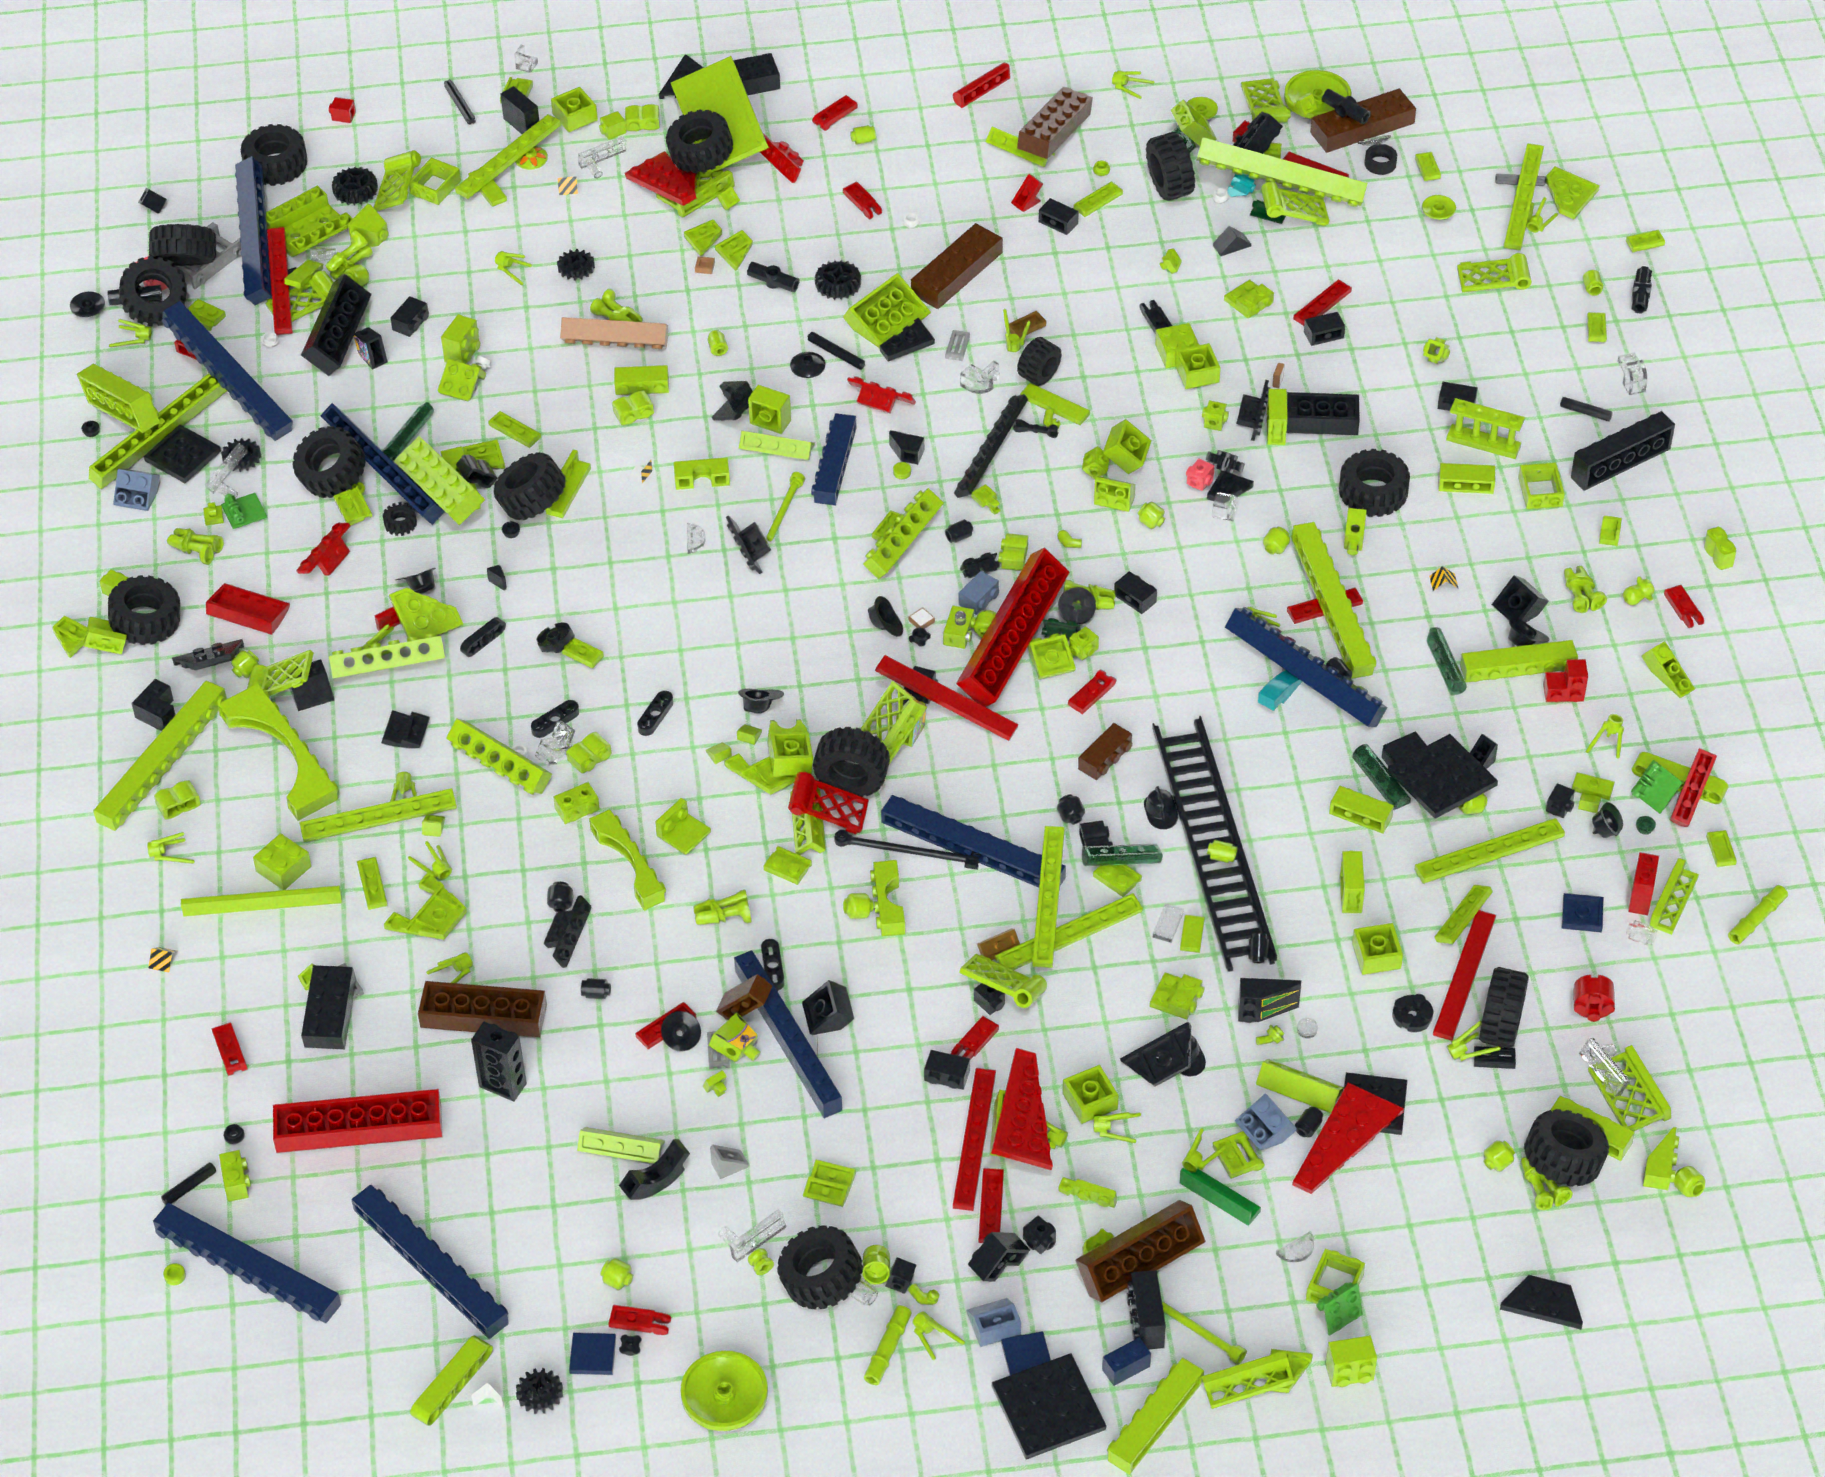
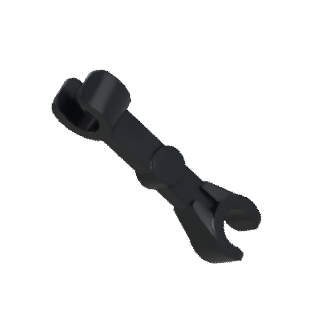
M1022 419L1015 421V432L1033 431L1034 433H1045L1051 438L1058 436L1057 425L1044 427L1038 424H1029Z

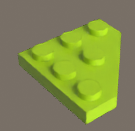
M1556 166L1546 175V183L1558 212L1571 219H1575L1599 191L1600 185Z
M407 587L389 594L391 603L407 638L418 636V640L425 639L427 634L437 633V636L463 626L461 617L454 606L446 605L434 598L416 593Z

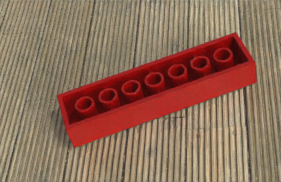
M439 1089L273 1105V1141L276 1153L442 1137V1112Z

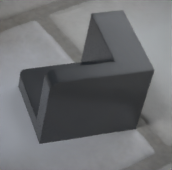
M145 188L138 203L156 213H160L167 199Z

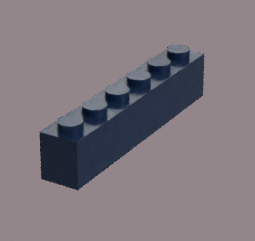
M835 413L834 419L830 420V433L826 434V446H823L822 449L823 459H819L818 469L820 470L819 472L816 471V484H813L811 489V495H814V503L836 506L857 429L856 416Z

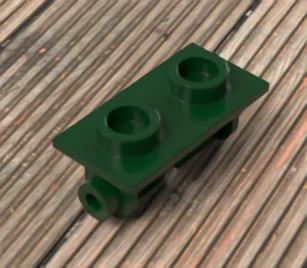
M1257 199V201L1254 200L1252 203L1253 209L1250 216L1282 224L1286 218L1284 215L1276 218L1269 217L1263 201Z
M1054 618L1043 619L1044 627L1042 628L1041 635L1049 638L1053 634L1062 633V635H1066L1067 641H1069L1071 635L1080 631L1081 627L1073 621L1064 623Z

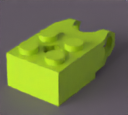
M796 719V725L788 729L780 727L775 720H770L767 744L773 776L796 775L799 772L812 774L813 754L809 732L801 719Z

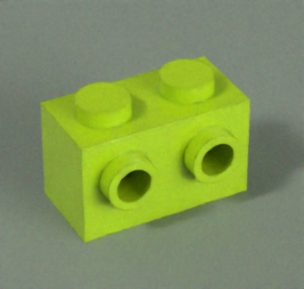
M589 782L553 796L555 810L564 824L576 821L581 817L600 810L599 798Z
M240 1150L219 1154L228 1202L249 1198L247 1187L251 1186L249 1175H245L244 1170L248 1169L246 1157L241 1158Z

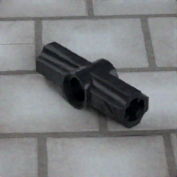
M1327 89L1322 96V102L1335 108L1336 113L1340 117L1349 116L1363 125L1370 117L1371 112L1357 105L1356 100L1352 96L1343 97L1330 89Z
M751 262L747 270L748 276L766 282V286L772 289L780 287L795 293L800 283L799 278L781 272L780 268L775 265L767 267Z
M1646 266L1637 269L1636 281H1634L1632 292V310L1639 314L1647 311L1652 287V270Z
M161 285L137 286L136 293L142 300L146 302L162 300ZM119 289L108 290L109 305L120 304Z

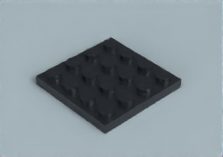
M1451 734L1388 766V772L1434 819L1498 786V780Z
M1072 1353L993 1381L991 1384L1026 1460L1106 1430L1105 1421Z

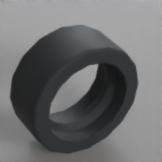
M1376 144L1366 150L1365 167L1368 171L1377 175H1385L1395 170L1397 152L1394 148L1386 144ZM1385 157L1388 158L1389 161L1377 162L1372 158Z

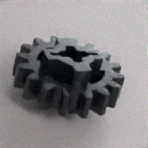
M570 249L568 254L563 252V256H559L557 267L562 277L567 276L568 280L572 277L576 281L577 278L583 280V276L589 277V273H593L595 262L590 252L585 254V250L579 252L576 249L573 252Z
M243 438L240 441L234 439V443L228 442V447L224 446L221 452L223 464H226V468L232 467V471L239 469V472H241L243 468L248 471L249 467H255V463H259V458H261L260 446L256 444V441L251 442L249 438L246 441Z
M1218 450L1217 454L1208 451L1205 459L1215 465L1214 468L1232 474L1234 470L1243 472L1245 463L1237 461L1238 456Z
M535 1368L533 1369V1374L525 1372L526 1378L520 1377V1384L516 1385V1397L519 1400L520 1406H525L527 1412L532 1408L534 1414H537L538 1410H542L544 1414L546 1413V1408L554 1410L553 1404L559 1405V1398L563 1397V1385L560 1382L559 1376H554L552 1370L546 1373L545 1368H542L541 1372H537Z

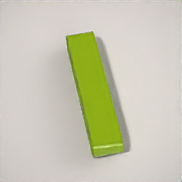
M1648 752L1639 753L1632 767V772L1636 776L1641 778L1651 762L1655 760L1683 782L1678 789L1681 792L1690 767ZM1709 775L1700 799L1712 804H1720L1729 788L1727 782Z
M475 1335L471 1336L411 1407L410 1415L428 1426L432 1425L488 1360L493 1346Z

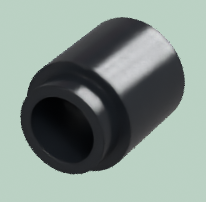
M965 519L945 529L946 538L950 543H957L972 536L973 532L971 522H967Z
M1333 657L1326 663L1328 667L1332 666L1339 670L1338 674L1341 676L1352 677V671L1342 659Z
M1253 933L1249 939L1248 959H1251L1252 963H1264V960H1267L1269 955V939H1267V934Z
M587 978V980H582L581 996H586V998L606 999L607 995L610 996L611 984L608 983L607 979Z
M1316 1107L1306 1109L1295 1123L1296 1132L1301 1137H1312L1322 1123L1323 1113Z

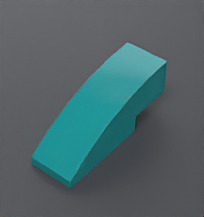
M1285 670L1263 687L1258 694V703L1274 711L1280 703L1284 704L1302 681Z

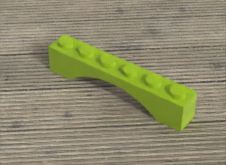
M609 809L589 818L590 830L599 844L618 851L631 863L636 874L634 882L635 898L645 911L664 902L666 888L663 882L657 880L656 872L653 868H649L647 859L639 853L636 842L630 840L629 832L626 828H622L619 817L617 815L614 816Z

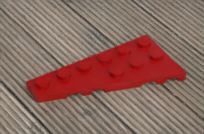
M665 151L653 158L646 159L644 163L634 166L625 172L626 179L682 206L697 199L695 191Z
M1016 1048L991 1154L1052 1170L1053 1163L1050 1157V1143H1048L1047 1138L1048 1130L1044 1104L1041 1098L1042 1090L1039 1085L1036 1053Z
M1347 1083L1294 1178L1292 1185L1312 1194L1337 1169L1343 1167L1346 1161L1351 1157L1353 1158L1369 1144L1381 1130L1387 1128L1397 1116L1399 1117L1404 1113V1108Z

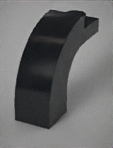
M673 1139L658 1161L642 1170H629L619 1186L630 1200H640L653 1196L671 1185L683 1173L685 1168L682 1165L690 1153L679 1139Z

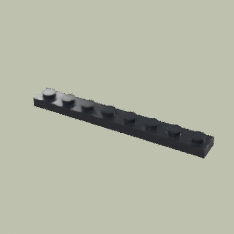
M1025 394L1012 396L1008 400L1007 406L1002 410L1001 416L994 423L993 429L987 435L984 444L980 446L979 452L972 459V463L965 471L964 477L957 484V488L954 491L957 498L972 494L1028 401Z

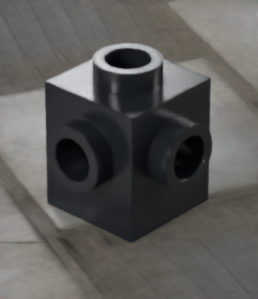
M1038 1215L1023 1227V1240L1026 1241L1029 1248L1042 1254L1055 1245L1056 1229L1051 1223L1046 1222Z

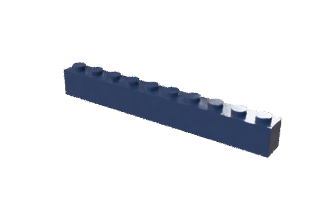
M250 157L235 164L240 223L243 293L247 300L257 305L272 298L263 171L262 165L254 157Z
M181 301L163 311L162 322L164 326L173 332L175 338L185 345L188 352L194 354L197 361L207 368L208 373L218 380L220 386L230 393L233 400L238 401L242 409L252 416L253 421L264 429L268 437L276 441L292 431L293 421Z
M331 403L320 416L330 426L340 427L348 431L362 447L365 453V461L423 518L433 525L445 511L343 411Z
M1243 607L1235 608L1225 625L1226 629L1366 726L1377 727L1388 708L1382 704L1383 701L1380 698L1367 694V689L1354 685V681L1351 678L1338 674L1339 670L1332 666L1328 667L1324 664L1325 661L1309 654L1310 650L1296 645L1294 639L1283 636L1281 630L1267 625V621L1261 617L1254 616L1252 610Z
M891 795L881 810V823L953 853L971 855L973 851L981 855L973 854L972 856L979 857L980 864L1039 888L1042 863L1041 854H1036L1007 840L992 836L990 833L975 829L973 826L960 823L953 818L943 816L936 811L926 809L902 797ZM1063 864L1060 886L1066 878V865Z
M750 950L734 957L735 972L742 983L758 974L772 985L765 1004L757 1009L823 1118L825 1119L841 1112L842 1096L754 952Z
M370 1184L351 1199L354 1211L488 1339H491L509 1324L507 1309L502 1304L498 1305L488 1291L484 1292L476 1279H471L467 1276L465 1269L461 1265L457 1266L447 1252L443 1253L433 1239L429 1240L423 1229L416 1227L407 1214L403 1215L393 1201L389 1202L382 1190L376 1189Z
M167 1203L153 1220L155 1232L159 1237L168 1238L176 1246L188 1249L194 1256H201L211 1265H218L228 1274H234L240 1277L243 1282L257 1286L263 1293L268 1292L274 1295L278 1301L287 1302L295 1310L309 1314L315 1321L320 1320L327 1323L341 1306L339 1293L170 1203Z

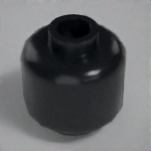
M1069 794L1059 799L1057 811L1063 822L1074 825L1082 821L1081 817L1085 814V808L1079 797Z
M554 882L547 891L548 906L553 908L555 912H564L565 909L572 906L573 889L566 882Z

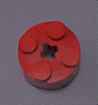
M1585 975L1577 979L1573 989L1574 1011L1588 1018L1591 1022H1597L1600 1018L1615 1011V992L1612 980L1603 975H1598V978H1591V975Z

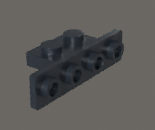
M1265 380L1261 398L1245 394L1242 397L1236 424L1253 428L1252 441H1255L1256 435L1260 436L1262 425L1259 422L1263 423L1265 412H1262V410H1266L1268 402L1265 397L1268 398V389H1271V387H1268L1269 380Z
M728 515L726 517L728 521L727 527L732 534H735L733 538L738 546L741 545L740 552L749 560L746 562L752 571L756 570L759 574L763 573L757 560L771 551V548L759 526L754 522L741 531L737 523Z
M582 895L577 896L572 910L556 913L543 943L547 948L556 947L553 958L562 968L567 967L592 908Z

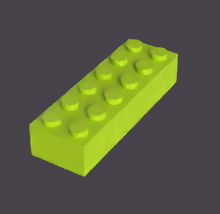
M92 364L76 374L90 405L141 433L160 423L159 413L153 406V398L148 391L133 385L131 382L116 376L96 364Z
M420 436L394 460L459 526L485 501Z

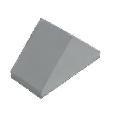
M717 1145L710 1147L711 1163L720 1179L748 1168L749 1164L741 1150Z

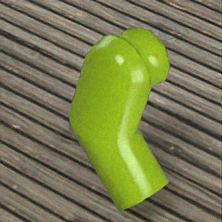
M1047 409L1043 424L1047 427L1057 425L1059 428L1061 423L1059 420L1056 422V418L1053 419L1054 411Z
M1066 530L1058 532V540L1064 547L1081 548L1082 539L1072 538Z
M917 1284L911 1285L908 1289L909 1293L919 1304L933 1305L938 1302L939 1293L934 1289L929 1290L928 1293H923Z

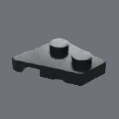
M1221 470L1207 493V499L1224 505L1253 488L1254 481Z

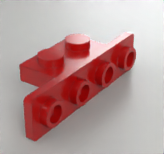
M763 133L769 148L760 151V153L791 183H795L801 171L799 166H802L804 160L796 151L789 147L788 143L784 141L772 142Z
M856 376L854 378H847L850 385L861 388L856 401L858 404L891 413L896 399L913 405L916 403L912 397L913 395L910 393L902 392L901 394L896 392V389L888 386L885 389L880 387L878 383L872 381L866 383L863 379Z
M339 522L333 525L332 530L321 539L319 545L313 548L311 554L300 563L296 570L297 573H310L318 565L324 575H330L350 552L341 538L350 528V524Z

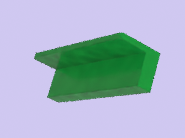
M1184 1168L1180 1170L1179 1184L1249 1226L1261 1212L1260 1206L1203 1171L1197 1169L1196 1172H1189Z

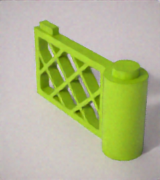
M1274 78L1241 82V88L1250 109L1252 121L1261 112H1265L1274 117L1279 123L1288 122V119L1291 118V112L1282 102L1278 91L1280 86L1277 80L1274 81ZM1264 99V100H1266V101H1268V102H1267V103H1264V102H1261V100Z
M412 150L384 160L385 173L373 207L376 211L401 205L407 199V190L414 168L420 166L421 156L417 151Z
M1266 182L1261 186L1262 197L1269 217L1276 218L1284 215L1316 222V224L1323 226L1328 225L1330 222L1323 198L1280 189L1274 182Z
M1516 253L1509 259L1471 263V261L1460 262L1457 265L1462 292L1513 286L1519 290L1529 288L1532 283L1527 258L1522 253ZM1498 266H1507L1504 270L1497 268ZM1481 268H1488L1489 270L1485 273V272L1481 271L1480 269H1481ZM1462 270H1470L1472 272L1466 274L1462 272ZM1493 271L1499 274L1496 278L1490 275ZM1475 274H1478L1481 277L1479 279H1476L1473 276ZM1504 276L1510 281H1501L1500 279ZM1485 279H1488V280H1490L1491 282H1490V283H1484L1483 281H1484ZM1468 280L1474 283L1473 285L1465 286Z
M325 271L316 272L312 279L301 288L290 290V297L297 296L296 301L290 300V304L293 305L291 310L292 322L323 306L333 284L332 279ZM312 288L311 293L304 292L305 289ZM301 297H308L307 302L300 301ZM270 298L265 304L273 315L272 298ZM313 298L321 299L316 303L312 302ZM297 306H304V307H305V308H304L303 310H301V311L296 310V309H297Z
M307 650L269 666L255 665L251 670L247 689L258 683L271 696L291 687L296 688L303 685L308 680L314 652Z
M975 954L959 971V973L1014 997V1002L1022 1008L1029 1007L1047 989V982L1042 976L1033 975L1027 977L983 955Z

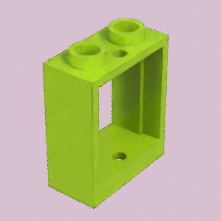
M1184 99L1171 109L1181 131L1200 146L1203 137L1217 140L1207 119Z
M431 157L411 178L409 184L410 194L439 205L461 182L460 169ZM432 176L445 180L437 190L424 186Z
M1268 389L1267 445H1285L1287 389Z
M1556 462L1520 465L1518 479L1526 509L1563 507L1565 493ZM1551 481L1554 493L1531 495L1527 482Z
M1342 851L1340 868L1342 913H1362L1365 892L1362 851Z
M1325 1249L1307 1288L1306 1300L1317 1304L1319 1299L1328 1296L1330 1292L1334 1293V1290L1319 1285L1327 1266L1355 1276L1352 1283H1358L1359 1286L1364 1275L1365 1263L1357 1258H1350L1337 1251Z

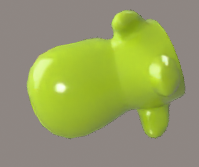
M1638 576L1637 585L1627 587L1623 592V598L1629 605H1636L1644 598L1652 601V594L1655 589L1650 580L1642 579Z

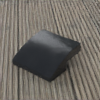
M392 710L381 743L394 747L420 748L430 717L413 711L411 715Z

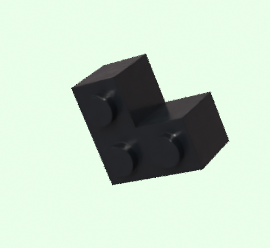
M154 679L131 703L136 719L160 731L175 716L174 706L171 705L174 701L171 687L157 679Z
M991 1232L984 1238L980 1248L972 1254V1259L968 1265L982 1281L995 1282L1006 1266H1019L1030 1249L1015 1233Z

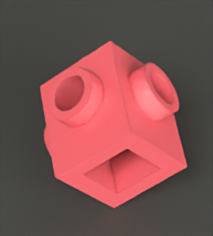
M1199 458L1193 466H1189L1187 469V484L1203 491L1213 481L1215 465Z

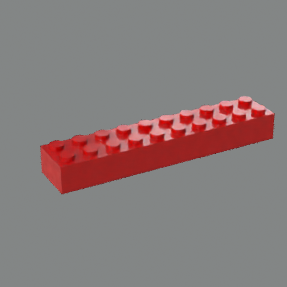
M1045 547L1032 553L956 682L967 695L984 707L995 703L1029 642L1032 640L1070 573Z

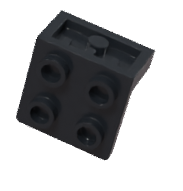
M747 381L723 382L719 387L727 401L712 416V419L734 421L739 419L742 413L749 408L748 398L753 390Z

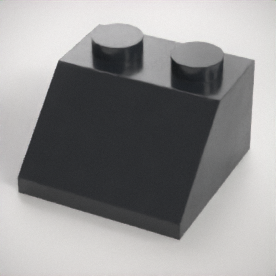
M1514 575L1491 605L1508 620L1515 618L1528 622L1540 614L1549 600L1524 578Z
M321 659L311 663L307 682H304L299 687L289 688L298 711L335 701Z
M828 980L802 1001L811 1035L841 1030L854 1020L847 988Z

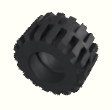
M1037 337L1023 350L1017 364V372L1021 377L1036 386L1044 385L1057 371L1061 362L1062 351L1058 346L1043 337Z

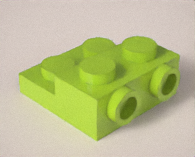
M1249 279L1224 295V301L1246 318H1250L1273 303L1274 292L1263 284L1256 285Z
M1053 634L1049 638H1036L1029 642L1027 648L1032 664L1035 665L1039 680L1076 670L1065 634Z
M1165 972L1150 1001V1007L1187 1020L1190 1013H1194L1196 1010L1197 999L1203 996L1205 989L1202 986L1203 980L1183 974L1182 978Z

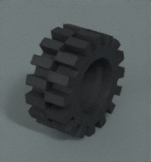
M398 502L399 505L393 503V507L387 506L383 513L386 531H389L391 535L395 533V536H398L399 533H401V536H404L405 532L410 534V530L414 531V527L417 526L415 509L411 505L408 506V503H404V505H402V502ZM400 517L405 518L404 520H401V521H396V520H395L396 518H400Z

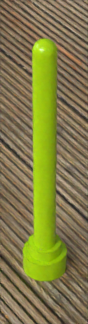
M793 472L789 479L790 488L766 536L768 541L774 539L797 488L801 487L805 481V476L800 472Z
M1162 1302L1164 1313L1228 1353L1227 1355L1232 1362L1239 1365L1244 1360L1247 1354L1246 1349L1240 1345L1232 1346L1173 1307Z

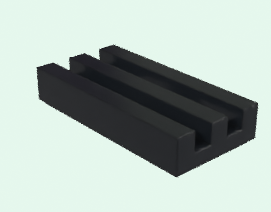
M1474 1046V1052L1493 1047ZM1501 1047L1498 1051L1487 1053L1491 1055L1474 1056V1067L1515 1069L1516 1067L1515 1048Z

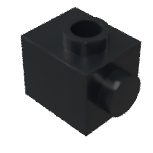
M1557 783L1548 798L1546 812L1564 818L1567 812H1571L1574 807L1575 790Z
M981 983L974 988V1001L991 1015L995 1011L1001 1010L1005 1005V993Z
M897 1257L891 1267L890 1276L886 1281L885 1287L905 1294L911 1283L916 1264Z

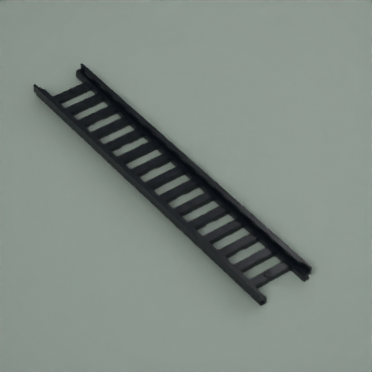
M1199 716V719L1194 720L1196 733L1162 738L1159 726H1155L1152 723L1155 739L1227 971H1233L1230 958L1248 955L1249 946L1227 949L1225 942L1249 939L1253 933L1267 934V939H1269L1268 962L1269 965L1275 964L1274 961H1277L1276 950L1202 717ZM1199 742L1201 746L1200 748L1167 753L1165 748ZM1204 756L1205 762L1171 767L1170 761ZM1202 771H1209L1210 777L1176 782L1174 777ZM1213 785L1215 790L1180 797L1179 793L1180 790ZM1218 800L1219 806L1191 811H1185L1183 806ZM1222 815L1224 821L1195 826H1189L1188 820ZM1222 830H1227L1229 835L1200 841H1194L1192 836L1197 834H1203L1206 832H1215ZM1214 840L1231 843L1237 847L1235 860H1237L1238 866L1204 872L1202 865L1221 861L1210 859V855L1199 856L1197 850L1208 849L1209 843H1213ZM1241 875L1243 879L1241 882L1208 887L1207 880ZM1246 890L1248 897L1213 902L1211 897L1227 892ZM1251 906L1253 911L1220 918L1216 914V911ZM1256 921L1258 927L1222 933L1221 930L1223 926Z

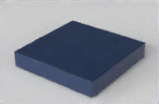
M1564 893L1562 929L1602 933L1604 897Z
M1043 1331L1001 1339L1009 1376L1051 1361Z
M573 1333L569 1373L613 1375L616 1334Z

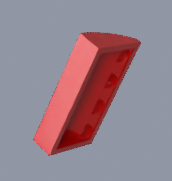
M224 583L206 601V614L272 635L284 619L290 603Z

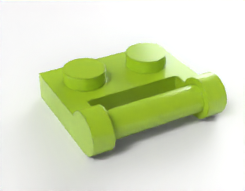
M1244 1131L1213 1142L1212 1147L1215 1151L1222 1146H1226V1149L1218 1157L1230 1179L1253 1170L1259 1171L1265 1166L1262 1159L1258 1158L1248 1141L1249 1137ZM1237 1143L1242 1145L1250 1162L1246 1161Z

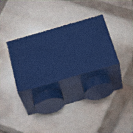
M1139 1337L1103 1356L1102 1371L1113 1386L1149 1368L1151 1352Z

